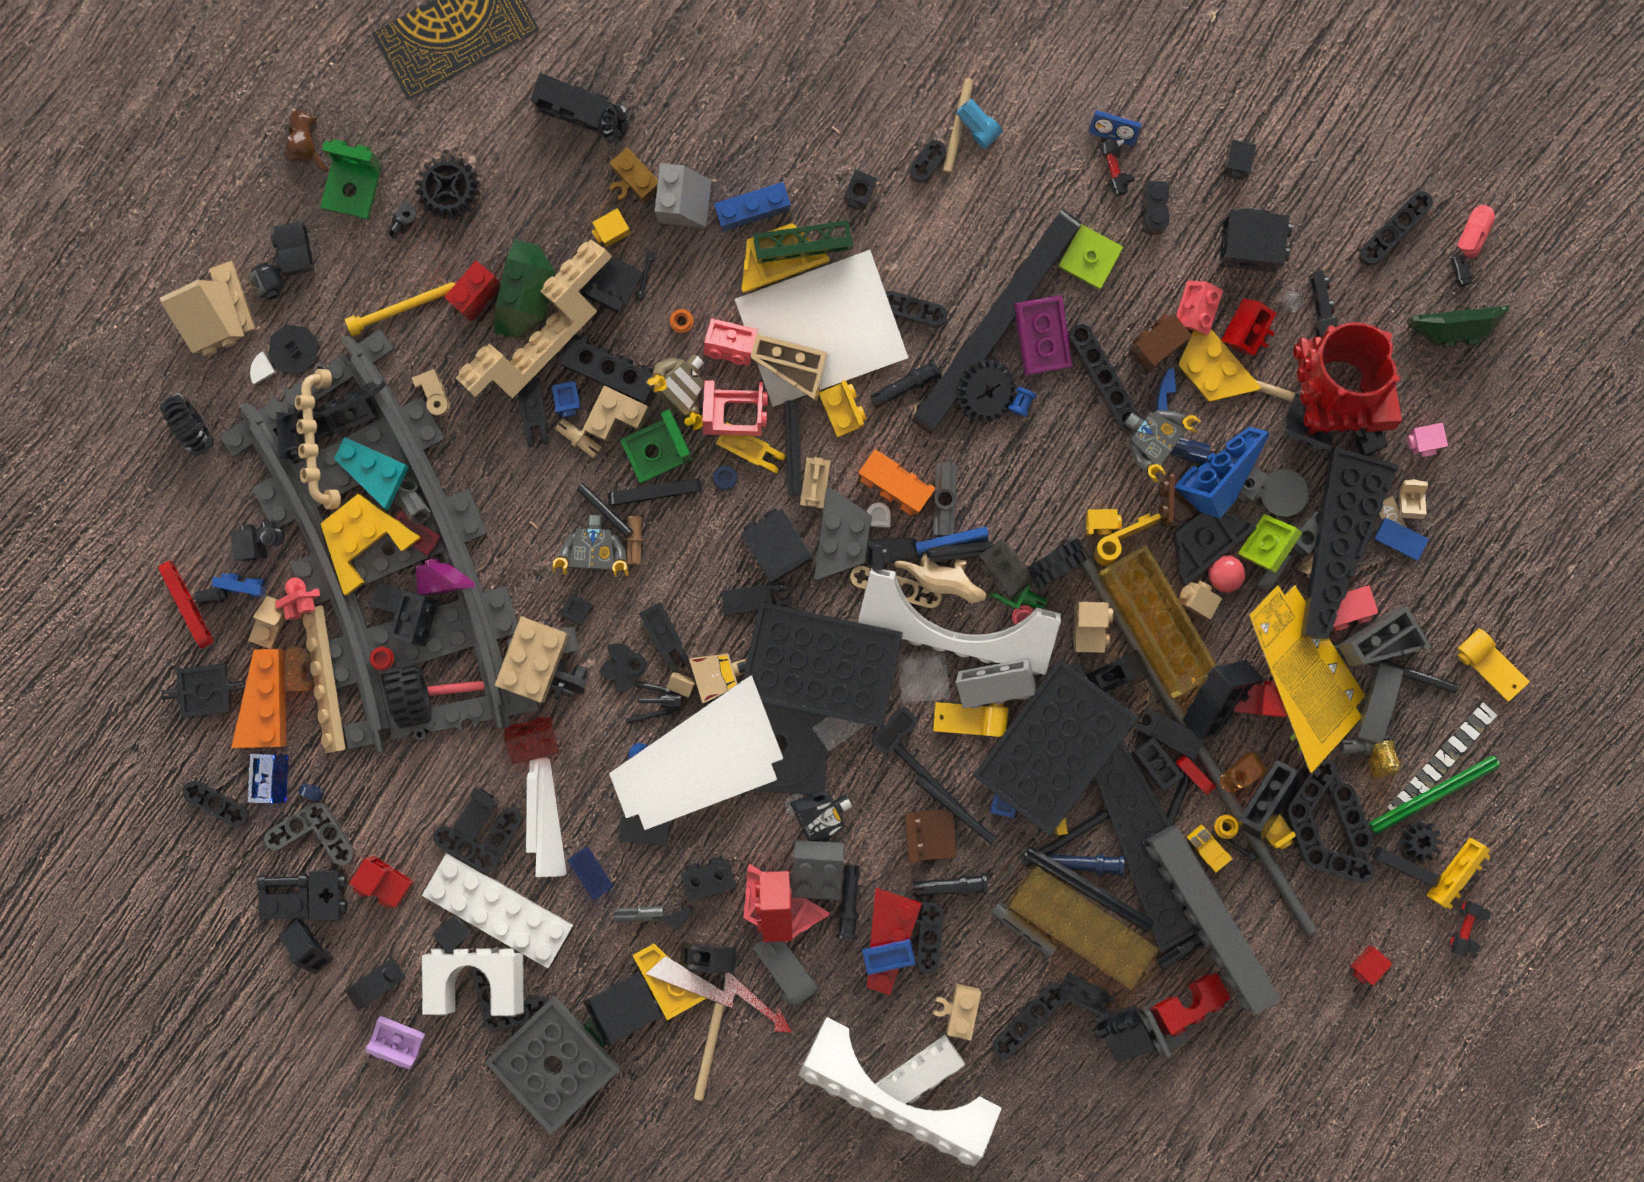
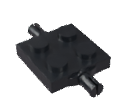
M227 664L176 669V689L161 690V694H171L161 697L162 700L177 698L181 717L232 712L230 701L232 692L245 690L244 686H236L246 684L245 681L230 682Z

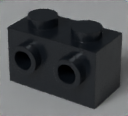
M722 856L709 859L708 865L700 867L699 863L685 866L686 871L682 872L681 876L689 902L737 887L729 858L723 860Z

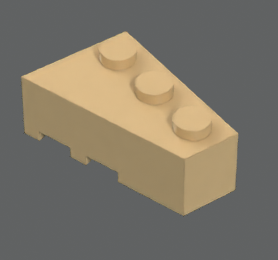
M756 334L750 357L817 401L829 354L818 349Z

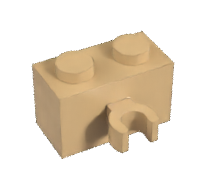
M956 984L952 1003H948L943 997H936V1001L943 1003L944 1008L941 1011L933 1010V1014L939 1017L949 1014L946 1028L947 1035L967 1040L972 1039L981 996L979 988Z

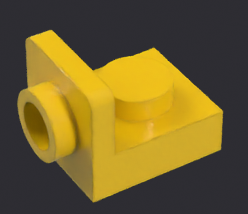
M1279 814L1265 838L1272 848L1277 849L1280 847L1282 850L1293 843L1292 838L1296 834L1294 831H1291Z

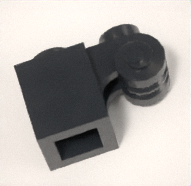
M275 521L262 522L261 528H255L254 525L240 526V530L230 532L233 560L251 561L268 558L266 546H280L285 539L284 532L276 526Z

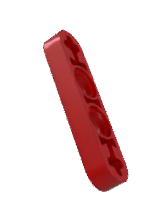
M169 560L159 565V571L198 646L203 649L213 644V638L174 563Z

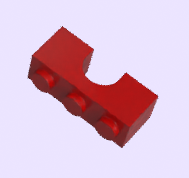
M1217 972L1207 973L1188 985L1193 995V1001L1187 1009L1182 1006L1178 997H1167L1149 1008L1162 1035L1176 1037L1185 1032V1027L1190 1023L1195 1025L1205 1019L1204 1015L1212 1011L1214 1013L1225 1007L1224 1002L1231 998Z

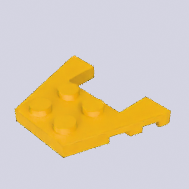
M357 494L320 523L342 592L345 596L350 595L365 583L351 564V561L388 533L403 552L421 539L418 534L409 530L404 524L392 518L361 494Z

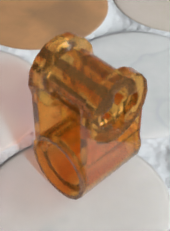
M1253 750L1241 757L1236 764L1221 775L1220 784L1225 791L1235 792L1240 788L1247 787L1253 781L1263 776L1268 769Z

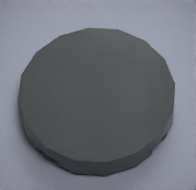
M1280 469L1268 475L1262 485L1265 487V490L1259 497L1268 513L1276 517H1289L1297 514L1304 508L1308 500L1309 490L1306 481L1299 473L1289 469Z

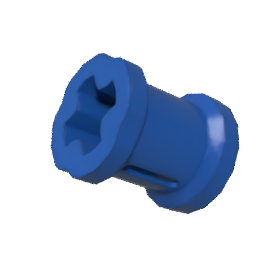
M1017 387L1016 391L1018 393L1013 404L1009 405L1008 410L1027 418L1029 415L1027 411L1032 400L1036 399L1037 395L1025 388Z

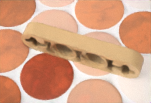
M857 566L850 574L851 583L858 588L866 590L868 581L863 580L862 584H859L854 574H859L860 570L865 571V576L869 577L871 568ZM896 576L900 588L904 584H910L914 587L913 596L906 597L909 603L930 609L940 604L941 593H934L937 601H932L931 604H928L927 599L920 597V602L915 601L918 587L923 588L921 593L929 594L930 591L925 589L919 582Z

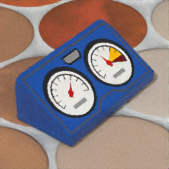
M1097 110L1093 115L1089 133L1110 140L1124 139L1123 144L1134 146L1142 124Z

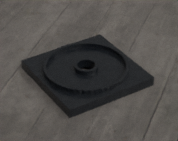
M762 702L774 735L784 736L788 745L786 750L781 752L783 759L771 764L777 780L749 791L814 794L825 790L828 716Z

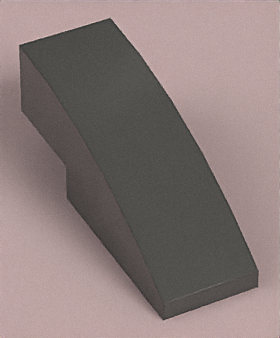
M1381 663L1374 670L1370 691L1366 695L1357 735L1358 739L1377 745L1382 744L1397 699L1403 670Z

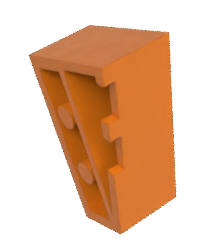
M874 449L858 472V475L861 477L859 480L870 489L873 486L881 491L879 495L887 501L892 502L895 500L901 505L899 509L909 516H912V514L918 516L936 489L930 484L929 486L918 479V476L912 472H907L898 463Z

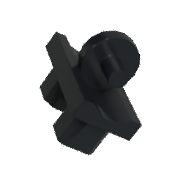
M561 659L549 689L556 692L554 699L559 701L562 695L571 697L573 692L583 695L586 690L587 669L575 666L572 675L564 673L566 662Z

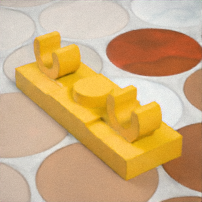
M1469 838L1442 873L1437 888L1432 887L1426 896L1444 908L1452 909L1451 901L1454 897H1461L1459 891L1462 890L1476 869H1482V866L1479 864L1483 859H1490L1488 854L1490 850L1485 845Z

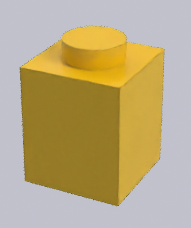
M618 208L592 222L595 227L592 230L598 244L603 242L606 248L631 234Z

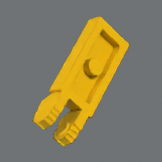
M720 435L716 442V445L776 474L779 469L775 465L762 460L766 452L778 460H784L786 457L783 453L770 447V444L754 436Z

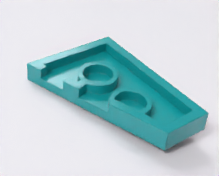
M344 437L334 458L384 509L389 510L409 466Z

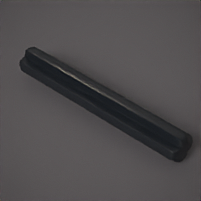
M788 400L784 402L787 493L791 496H797L802 493L798 401Z

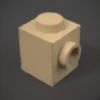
M1199 581L1198 584L1189 582L1182 589L1177 603L1196 615L1211 620L1222 598L1211 592L1212 587L1202 581Z

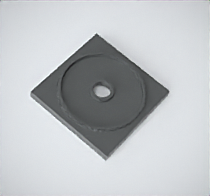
M556 996L550 999L485 1062L550 1135L621 1069ZM549 1056H556L561 1060V1071L553 1072L548 1068L547 1059Z

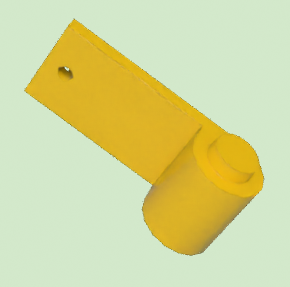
M1148 513L1137 518L1138 523L1102 538L1094 550V558L1097 563L1102 566L1114 564L1121 553L1120 540L1157 525L1161 519L1160 514L1158 513L1150 517L1151 514Z
M1477 629L1457 648L1459 652L1457 657L1465 665L1468 666L1470 664L1509 702L1530 681L1495 648V642L1486 632Z
M935 702L933 731L1002 737L1007 730L1008 708H1004V703H990L989 706L978 708H963L962 704Z

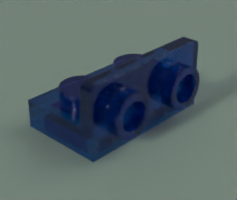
M250 753L247 802L286 803L289 769L288 755Z

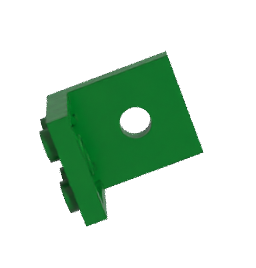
M333 139L332 142L324 141L322 150L331 159L332 163L320 206L321 209L369 220L382 164L375 154L370 152L371 149L366 146L356 145V148L349 147L346 142ZM348 185L356 186L357 191L354 196H345L344 190Z
M670 409L661 413L663 420L620 439L640 484L693 460ZM650 445H655L659 448V454L655 458H648L645 454L646 448Z

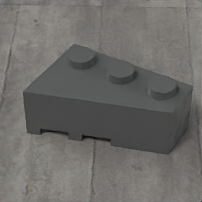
M1408 606L1391 609L1338 645L1349 666L1367 664L1431 648Z

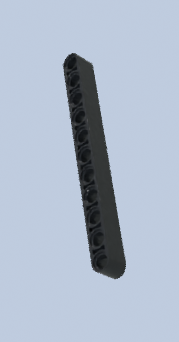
M1064 209L1059 212L911 420L913 423L930 435L934 432L957 399V384L963 371L974 362L986 359L1016 317L1014 303L1028 300L1082 224L1080 220Z

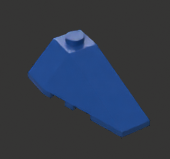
M1252 427L1246 428L1228 441L1224 450L1217 455L1214 453L1206 457L1208 461L1199 468L1194 466L1188 470L1175 485V491L1201 513L1221 518L1235 502L1269 437L1268 431Z

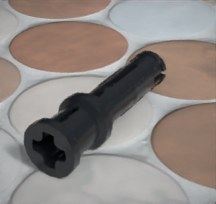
M931 358L929 363L918 369H911L909 375L871 394L870 397L876 408L878 409L916 387L918 389L923 388L924 384L935 378H942L934 360Z
M844 865L841 911L837 915L840 920L839 933L836 934V938L857 940L855 931L856 920L859 919V915L856 912L860 866Z
M982 873L981 876L970 877L962 874V876H959V879L913 881L914 888H924L914 889V897L961 893L963 896H967L969 893L988 895L986 873Z

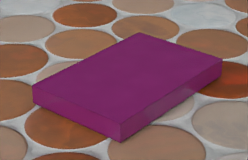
M1062 295L1014 303L1024 374L1031 375L1073 367Z

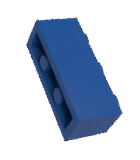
M784 182L714 203L722 232L791 211V204Z

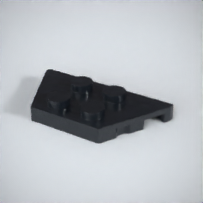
M1200 511L1172 532L1181 584L1187 585L1255 530L1256 527L1229 512H1226L1221 518L1203 514Z

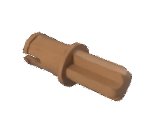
M628 516L627 525L634 532L624 540L627 541L626 562L630 565H638L641 563V542L644 541L641 538L642 517Z

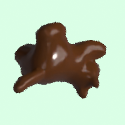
M292 107L289 122V132L291 135H288L286 157L292 162L296 160H313L318 169L327 173L328 168L316 153L309 131L311 126L316 124L317 117H312L305 111L298 113L297 109Z

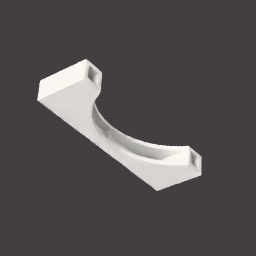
M871 568L858 623L903 632L902 639L908 640L913 645L925 644L937 651L949 650L961 657H977L985 663H1006L1029 658L1033 675H1046L1061 622V613L1036 608L1023 621L999 632L979 635L957 633L937 626L919 614L904 596L894 571L886 569L873 570Z
M828 1017L820 1027L798 1074L808 1083L817 1084L826 1089L829 1094L840 1096L852 1106L861 1107L870 1112L875 1118L884 1119L895 1128L905 1130L913 1134L916 1139L928 1142L936 1146L939 1151L949 1153L957 1157L962 1163L975 1166L982 1158L1001 1111V1107L982 1097H978L963 1107L947 1111L917 1109L893 1099L880 1090L860 1067L851 1047L849 1028Z

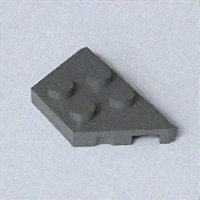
M830 487L826 488L815 580H821L827 576L844 572L847 569L864 565L867 559L872 515Z

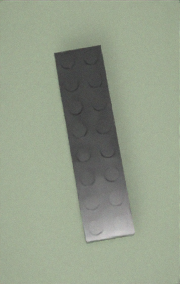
M1170 825L1147 839L1146 842L1149 846L1146 847L1148 854L1152 860L1160 863L1161 867L1158 870L1165 881L1172 883L1174 888L1171 892L1178 903L1180 902L1186 906L1187 909L1184 911L1186 917L1191 924L1193 923L1195 926H1198L1199 931L1196 932L1204 945L1206 944L1207 947L1211 948L1212 952L1209 955L1215 965L1219 966L1220 969L1223 968L1225 971L1222 976L1227 985L1237 991L1238 994L1235 995V998L1241 1008H1244L1246 1012L1251 1011L1257 1015L1280 1001L1281 998L1178 827Z

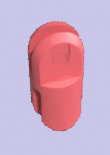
M1480 205L1472 211L1457 244L1468 258L1478 256L1494 223V211L1487 205Z

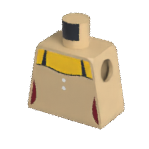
M729 654L689 659L702 703H707L738 685L736 677L744 675L747 664L746 659L732 663Z

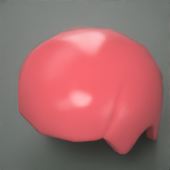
M1224 554L1207 569L1210 583L1220 592L1232 593L1240 589L1245 581L1244 566L1232 555Z

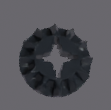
M620 104L610 105L602 118V134L608 142L616 143L618 140L623 139V134L627 133L626 127L629 124L627 122L629 114L626 112V107Z

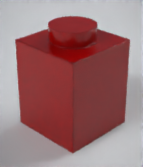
M1369 945L1350 967L1355 971L1352 975L1363 985L1367 982L1373 986L1393 964L1375 947Z

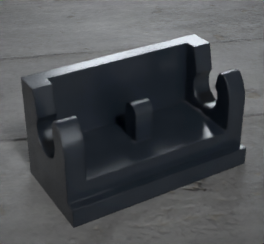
M1067 972L1057 993L1067 1001L1106 1019L1110 1016L1109 1010L1106 1009L1107 1004L1115 1002L1114 997L1109 995L1108 990L1070 972Z

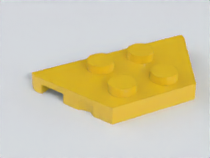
M793 223L771 231L791 229L797 227ZM786 235L781 243L791 245L797 244L800 240L794 235ZM808 237L805 238L808 242H811ZM749 238L746 244L742 292L746 293L830 262V259L826 254L757 264L754 238ZM769 238L759 239L760 249L771 248L776 244Z
M1212 329L1209 335L1193 330L1192 337L1189 339L1178 367L1209 403L1223 398L1239 396L1240 394L1257 392L1261 389V386Z

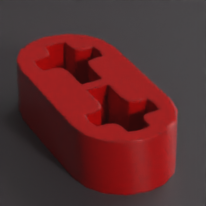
M1185 754L1176 761L1178 766L1206 795L1216 788Z

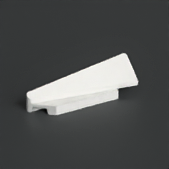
M530 758V768L527 775L526 852L536 853V877L566 875V866L550 759Z

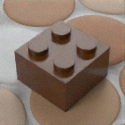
M1174 313L1169 317L1166 314L1163 315L1151 326V332H1148L1146 329L1132 341L1134 346L1130 352L1147 373L1192 337Z

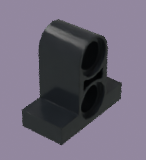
M299 918L279 934V938L290 953L288 957L291 962L315 975L334 959L329 951L322 948L309 927Z

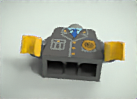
M1157 410L1154 413L1150 412L1144 420L1132 412L1124 424L1135 432L1129 442L1131 443L1130 451L1136 465L1149 474L1154 482H1158L1154 475L1157 472H1162L1163 475L1166 474L1161 464L1185 433V428L1195 433L1197 430L1192 428L1191 424L1195 421L1201 423V421L1193 415L1187 416L1176 411Z
M588 515L587 529H576V532L571 533L561 546L558 557L553 561V572L555 573L557 567H562L563 575H565L568 564L569 568L613 570L615 577H617L619 570H624L625 576H628L626 549L619 537L614 535L611 530H602L603 516Z

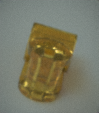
M1394 741L1380 742L1373 747L1371 757L1369 758L1373 778L1399 773L1401 761L1397 759L1395 754Z

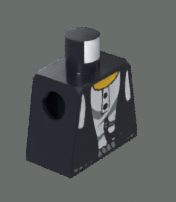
M827 790L790 802L807 840L825 842L845 827V823L840 814L852 808L846 794L833 801Z

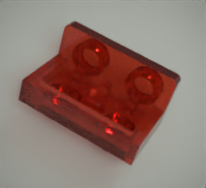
M551 717L536 718L531 722L513 724L504 729V741L512 765L560 753Z

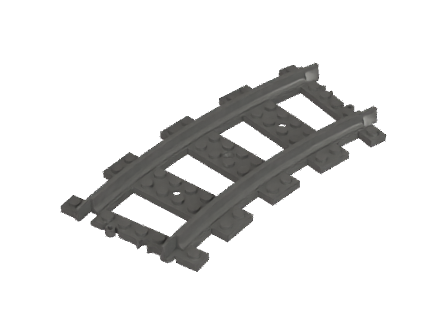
M381 329L358 344L352 337H341L352 354L351 362L345 354L330 362L328 370L332 376L331 386L328 389H318L315 385L311 387V395L314 397L315 403L355 378L360 388L372 381L375 384L381 381L386 383L375 363L395 349ZM318 363L314 367V372L320 368L327 369L324 364ZM303 381L291 389H283L286 395L284 401L278 402L276 398L271 397L270 403L258 411L253 405L242 403L240 407L244 420L219 437L233 457L238 456L251 446H255L273 477L252 487L253 492L268 520L275 521L278 528L281 529L294 521L297 522L311 551V555L292 562L290 565L295 577L304 582L306 592L319 589L320 596L313 599L315 606L331 600L343 633L341 637L328 640L336 689L358 683L367 721L343 725L348 749L375 744V749L379 754L385 753L382 736L383 729L390 728L392 740L409 737L413 731V736L416 740H424L427 737L425 729L431 732L454 727L463 730V721L465 719H470L473 722V727H477L480 722L494 719L495 727L503 729L510 726L509 716L539 710L538 701L495 686L504 662L498 639L513 635L517 628L518 620L507 586L483 592L466 543L484 536L488 532L470 489L446 497L425 453V450L446 440L433 414L427 409L424 397L421 396L401 407L386 383L385 387L378 394L369 397L378 412L379 420L346 438L409 466L407 473L409 477L418 482V492L431 512L430 518L425 520L423 525L442 536L428 557L412 546L404 552L401 551L388 533L351 561V564L365 582L360 587L443 553L446 563L451 564L475 582V588L456 591L459 598L458 601L437 607V612L430 629V637L425 647L389 637L393 621L368 628L355 591L348 596H345L342 592L320 524L324 521L319 510L323 504L318 503L312 498L309 493L308 483H303L300 479L301 469L307 468L306 459L295 464L291 459L279 458L278 435L275 432L277 430L276 412L288 413V409L296 408L295 398L297 395H301ZM343 439L318 452L316 458L317 468L320 471L318 488L322 494L325 490H338L340 496L361 486L334 459ZM388 544L394 546L392 553H387L385 550ZM377 647L389 648L395 656L394 664L391 667L394 668L411 663L420 664L474 647L486 696L431 707L432 716L430 722L400 729L392 717L382 676L386 671H379L373 668L370 663V655ZM419 732H422V737L418 736Z

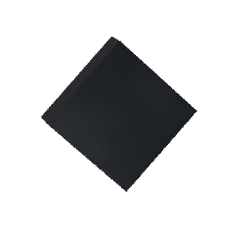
M571 594L560 615L582 627L593 605Z

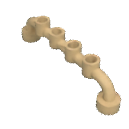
M317 369L313 375L308 376L303 381L301 395H297L295 398L296 409L303 410V419L297 421V432L304 434L305 444L299 445L298 454L300 458H306L307 468H302L300 471V479L303 483H308L309 493L315 501L323 504L326 509H338L341 502L339 491L325 490L322 494L318 488L320 471L317 468L316 458L319 451L314 437L317 424L313 420L315 399L311 395V387L315 385L318 389H328L331 386L332 376L328 369Z

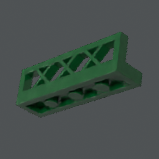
M848 220L753 234L757 264L853 250ZM844 227L845 237L831 238L829 236L834 228ZM813 231H817L824 236L822 240L808 242L805 238ZM786 235H794L800 240L797 244L791 245L781 243ZM769 238L776 243L774 247L760 249L759 239Z

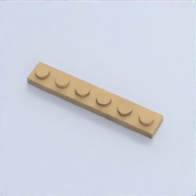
M315 606V611L303 615V625L307 632L306 646L310 652V671L314 677V696L317 699L319 709L317 716L322 729L321 742L325 748V753L345 750L324 609L323 606Z

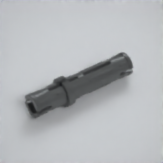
M1000 901L991 911V915L1027 940L1028 945L1035 946L1049 958L1057 949L1058 944L1042 934L1041 929H1036Z

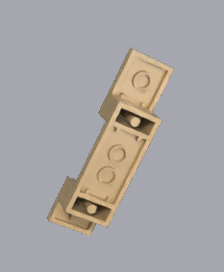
M592 240L583 243L578 248V253L572 259L562 264L560 271L555 277L549 278L544 283V288L540 292L559 311L547 319L546 325L540 331H536L531 335L529 342L513 354L510 362L489 343L476 353V358L470 364H466L460 369L456 379L475 397L493 380L513 398L597 312L578 291L612 257L604 248Z

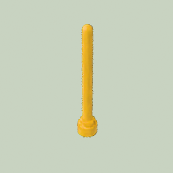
M448 283L362 318L360 316L355 317L354 315L345 319L349 332L352 337L361 334L362 330H365V326L442 297L451 290L455 283Z

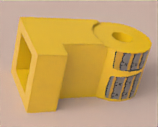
M1199 825L1186 836L1187 840L1195 848L1194 850L1212 872L1216 873L1233 859L1202 825Z

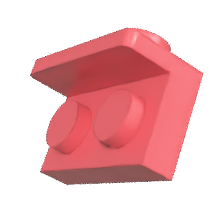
M1187 281L1176 314L1177 318L1187 330H1195L1204 335H1209L1223 290L1205 281Z
M711 318L704 342L703 354L712 359H723L737 365H750L752 359L750 356L758 329Z

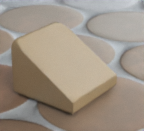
M673 672L667 689L689 697L696 684V680Z

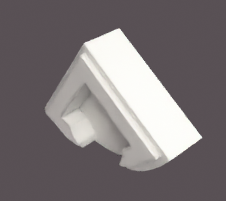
M263 351L255 357L251 365L250 376L254 385L276 374Z

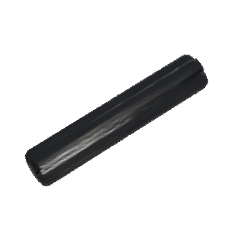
M991 541L933 547L927 550V558L930 562L989 556L994 554L995 545Z

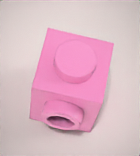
M1443 423L1410 430L1407 436L1409 449H1413L1414 454L1421 453L1422 457L1437 454L1436 450L1447 447L1448 443Z

